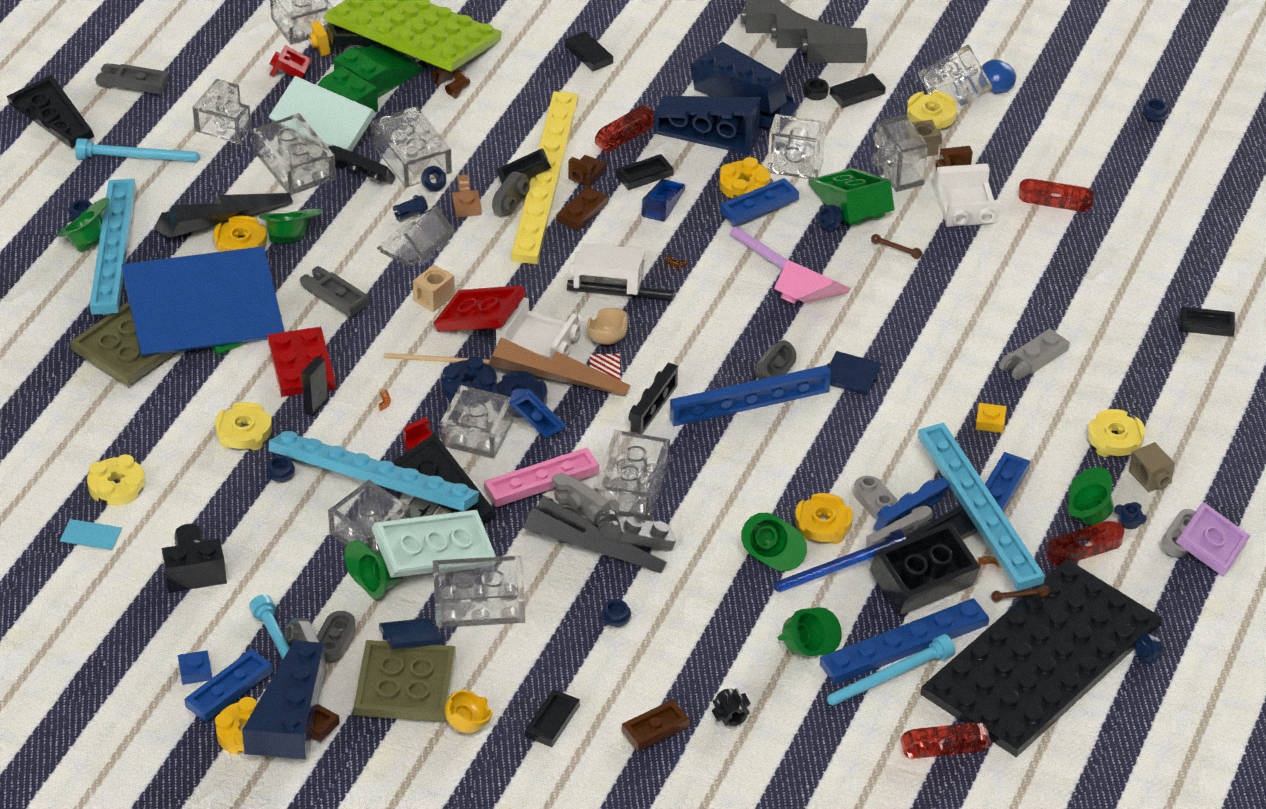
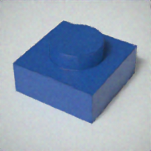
M208 650L178 655L182 685L212 679Z

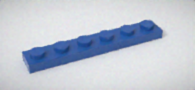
M827 365L670 399V421L674 427L830 392L831 371Z
M972 598L820 657V666L833 684L836 685L929 648L932 640L940 635L947 634L952 640L985 627L989 623V616L977 601Z

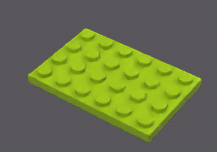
M345 0L326 11L325 21L450 72L500 41L502 31L493 28L490 24L479 23L472 20L470 16L459 15L447 7L434 5L429 0Z

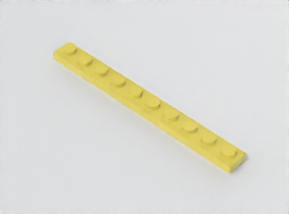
M553 91L539 149H544L551 168L531 177L529 191L526 195L511 253L512 262L538 264L578 104V94Z

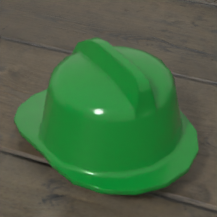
M102 198L92 204L71 224L63 228L57 236H66L79 252H84L97 244L100 240L103 221L101 213L109 204V199Z
M306 209L289 213H268L260 215L259 218L266 220L270 242L293 243L301 239L305 234L308 219L321 214L323 210Z
M1092 467L1084 470L1076 476L1069 490L1068 513L1072 517L1079 518L1084 524L1093 525L1096 529L1101 528L1102 522L1114 510L1111 496L1112 477L1107 469Z
M768 512L757 513L744 523L741 531L743 546L761 562L778 571H790L797 568L804 561L807 553V543L803 534L778 516Z
M352 540L347 544L344 555L347 570L354 581L373 599H381L385 591L403 580V576L390 577L381 552L373 551L360 540Z
M816 607L795 611L793 616L785 621L782 634L777 638L784 641L788 650L794 654L817 656L834 652L840 645L842 631L839 620L833 612L827 608Z

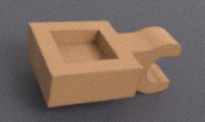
M468 174L457 175L458 192H452L455 217L481 215L478 190L470 191Z

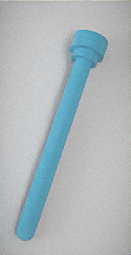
M77 138L75 147L76 159H87L88 157H93V155L196 162L200 159L199 153L195 151L94 145L88 139Z
M259 595L252 599L249 608L254 618L263 622L283 660L290 647L274 618L276 607L269 595Z
M947 634L940 635L932 640L929 648L828 695L827 702L832 706L837 705L932 659L946 660L955 655V646Z

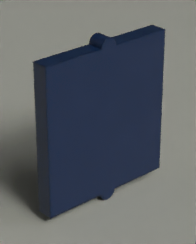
M836 351L831 362L827 364L831 371L830 386L868 396L873 383L877 382V375L882 363Z
M430 618L379 623L382 639L386 640L392 649L443 644L439 627H435Z

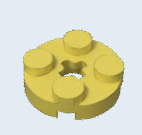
M924 91L918 92L908 100L907 121L910 123L933 120L936 128L942 131V128L952 125L956 120V102L950 95L940 91H932V95H924Z
M239 402L232 404V409L226 412L223 409L216 416V435L219 438L220 445L225 448L258 450L263 447L264 441L271 435V416L269 413H265L263 407L256 403ZM243 424H248L247 427H241Z
M1104 410L1099 412L1093 421L1091 419L1088 428V439L1092 446L1096 448L1097 454L1102 457L1131 455L1132 451L1141 448L1144 441L1145 427L1142 421L1136 416L1135 420L1128 417V412L1123 410Z
M126 454L101 462H94L90 465L87 476L88 490L94 500L98 502L99 498L106 500L107 505L117 506L130 503L139 497L138 492L145 488L144 470L134 461L132 456ZM119 479L120 482L115 483L113 480Z

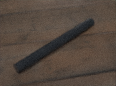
M568 280L567 290L668 301H673L674 290L640 287L638 294L634 295L627 294L626 285L581 281L580 287L574 288V280Z

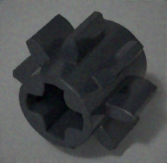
M737 688L722 690L717 694L715 700L712 701L715 706L712 713L717 722L722 720L725 726L740 725L746 720L747 715L750 714L747 707L751 703L746 694H740Z

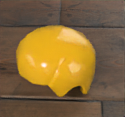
M459 690L452 693L444 707L448 723L456 731L467 734L481 731L490 721L494 711L493 709L489 710L486 697H478L475 693L467 690Z

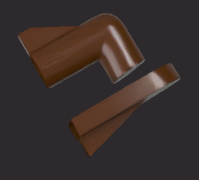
M463 65L452 72L443 68L432 71V76L435 78L434 83L437 86L452 78L455 79V81L445 85L447 94L452 95L455 99L459 97L464 88L469 86L470 79L462 71Z

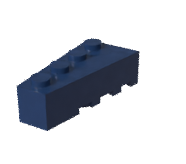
M723 41L690 64L694 89L696 91L715 97H761L760 111L770 114L787 102L784 79L781 74Z
M663 96L654 112L653 134L750 155L759 138L761 97Z
M293 641L242 729L244 754L306 759L326 669L324 643Z

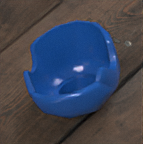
M993 59L981 66L976 77V84L981 91L985 88H990L993 94L1008 92L1014 87L1017 76L1014 69L1008 63Z

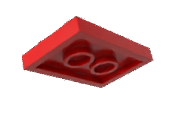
M522 285L458 290L433 324L437 331L451 332L469 329L501 328L506 324L512 312L518 308L526 292Z
M321 326L267 335L281 397L303 394L301 372L316 356L325 359L327 390L336 389L335 378Z

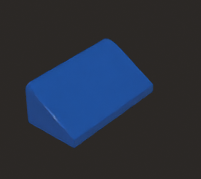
M515 389L512 391L509 404L545 439L566 428L567 425L530 389Z

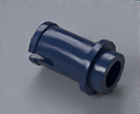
M414 195L413 199L394 205L393 211L397 210L394 215L400 222L418 213L423 215L424 211L428 210V205L422 195Z

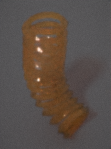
M665 255L666 257L664 258V262L674 268H679V266L686 267L688 264L687 260L685 261L684 259L677 261L668 255Z
M386 389L380 391L383 400L378 404L380 411L387 408L391 403V398Z
M995 556L978 557L979 565L995 563L1000 568V564Z

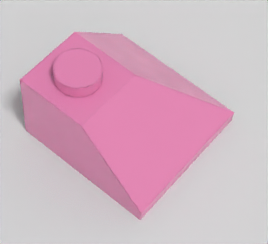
M787 259L774 289L782 292L780 298L795 304L797 300L808 303L849 293L851 288Z

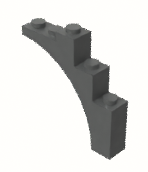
M745 0V9L740 11V22L745 24L746 33H771V38L776 39V48H802V53H806L807 63H866L868 46L866 28L843 27L823 23L792 10L780 0Z

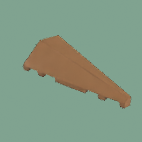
M502 337L489 362V366L511 371L529 372L534 376L624 396L627 395L631 386L555 351L550 360Z

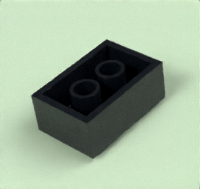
M951 522L876 551L870 567L872 575L899 616L973 586L980 570V565Z

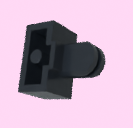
M184 524L176 528L174 534L176 546L161 548L168 593L226 584L225 561L220 538L204 541L201 529L195 524Z

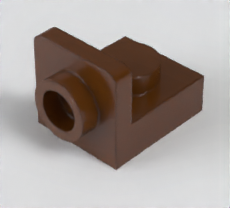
M961 146L940 149L939 159L935 162L936 171L937 167L971 165L973 154L971 147Z
M584 155L580 160L571 157L568 161V179L591 187L606 172L607 163Z

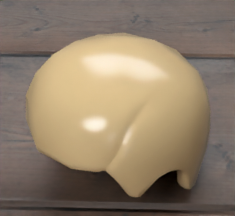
M618 308L600 309L595 320H592V317L588 319V336L593 341L602 345L618 343L627 333V313Z

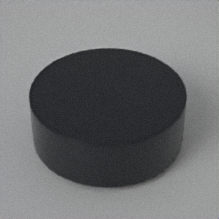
M811 78L804 83L803 93L808 99L823 100L828 96L829 85L825 80Z

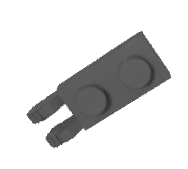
M106 63L102 66L100 74L98 73L95 81L99 86L109 89L119 87L151 94H162L169 81V73L167 71L125 64Z
M319 266L312 269L313 277L304 274L300 278L301 286L305 290L316 294L349 317H352L370 304L367 294L333 272L330 273Z
M606 509L599 510L594 517L599 527V534L604 538L607 537L608 539L618 540V542L670 551L676 543L670 524L662 521L653 522L634 516H619L614 511H606Z

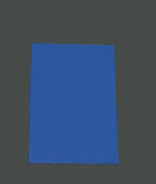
M264 246L121 265L125 282L124 286L128 295L141 356L268 339V334L285 332Z

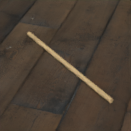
M384 353V358L453 363L468 360V358ZM483 359V363L489 365L490 360Z

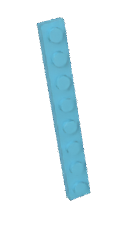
M135 179L108 181L106 198L109 199V204L104 209L90 299L91 315H108L119 312L123 283L121 265L126 262L136 191Z
M945 423L918 429V439L942 476L951 484V490L1016 590L1020 591L1044 584V573Z
M284 431L269 440L268 451L463 512L478 502L479 491L470 489L465 484L450 483L444 481L439 476L424 475L416 469L398 467L390 461L372 459L364 453L356 454L346 451L341 446H330L321 443L318 439H307L297 436V433L292 431Z

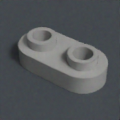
M874 476L859 477L854 483V497L876 520L878 519L877 513L887 504L893 506L898 503L896 497Z
M1191 509L1180 511L1163 535L1161 543L1168 554L1174 557H1183L1188 552L1178 545L1176 540L1196 511Z

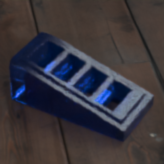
M661 179L642 199L641 215L645 218L665 221L683 194L685 185Z

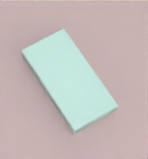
M295 76L269 118L274 123L324 145H336L353 151L376 113L369 107Z
M477 510L375 522L372 526V531L391 578L493 564L497 559Z

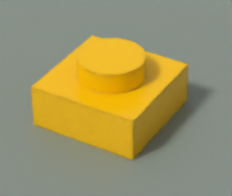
M321 22L310 23L312 33L309 34V40L312 48H317L321 56L331 54L328 36Z
M979 403L975 430L1003 433L1007 406Z

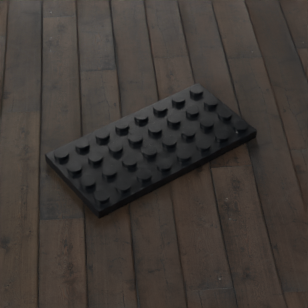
M1068 559L1044 579V584L1033 588L1037 589L1043 585L1048 586L1050 593L1047 596H1024L921 687V695L1016 758L1135 649L1136 642L1141 634H1151L1161 625V616Z

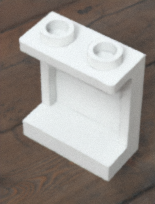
M988 164L937 167L935 189L946 227L998 223L1000 204L998 200L993 199L988 183L990 172Z
M582 243L579 252L574 254V261L570 265L569 278L574 279V288L580 287L584 275L627 279V294L637 295L644 275L645 249Z
M524 297L519 303L518 308L509 316L506 324L496 329V346L502 337L550 360L555 351L567 356L570 345L573 341L578 340L581 332V326L578 325V315L572 313L568 321L564 322L529 311V299Z

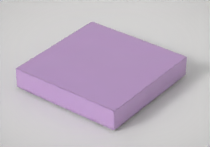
M1202 502L1176 540V543L1218 574L1224 576L1250 535Z

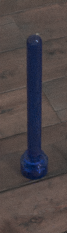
M901 529L889 533V536L885 537V541L776 581L774 589L777 592H783L873 558L876 551L905 540V535Z

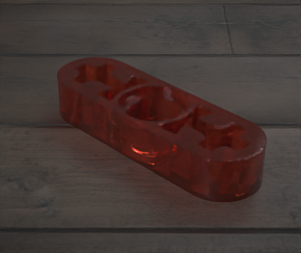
M642 105L616 119L597 132L595 144L605 152H610L653 127L655 110L647 105Z
M1024 179L1020 182L1018 197L1023 202L1085 212L1089 211L1093 206L1094 193L1086 187L1038 179ZM1056 193V194H1060V195H1062V196H1061V197H1055V196H1052V195H1050V194Z
M1105 521L1054 537L1048 542L1046 558L1050 563L1060 565L1066 559L1076 562L1117 549L1123 543L1124 528L1115 521ZM1087 540L1090 541L1093 545L1082 546L1078 543V541Z
M967 723L911 729L901 736L900 742L904 755L908 758L916 759L980 752L989 747L991 739L986 725L982 723ZM952 738V740L948 742L939 743V741L943 739Z

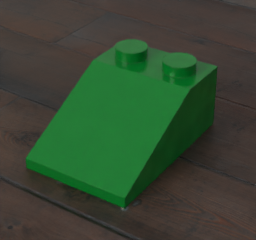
M388 46L354 47L333 59L334 70L343 66L376 86L377 99L423 71V66Z
M343 66L323 77L318 83V86L369 107L375 113L378 112L377 87Z
M850 168L808 180L809 186L826 206L835 205L841 209L842 220L846 221L847 224H860L863 222V219L868 217L881 218L885 216L886 212L895 210L892 185L889 179Z

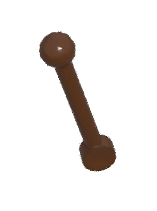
M874 234L871 237L872 243H881L909 253L914 259H919L922 255V251L919 248L911 249L881 238L878 234Z
M1046 585L1031 590L1004 593L994 591L991 594V599L999 602L1003 598L1030 595L1043 597L1047 596L1050 591Z

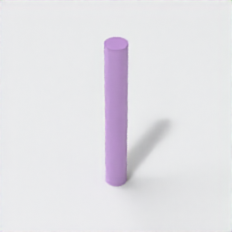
M737 226L732 228L731 236L781 269L784 268L787 259Z

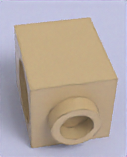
M432 265L413 280V300L433 312L455 295L454 275L436 265Z

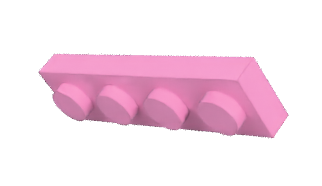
M586 447L484 481V490L494 506L499 507L556 488L552 484V478L558 473H565L578 480L599 474V464Z

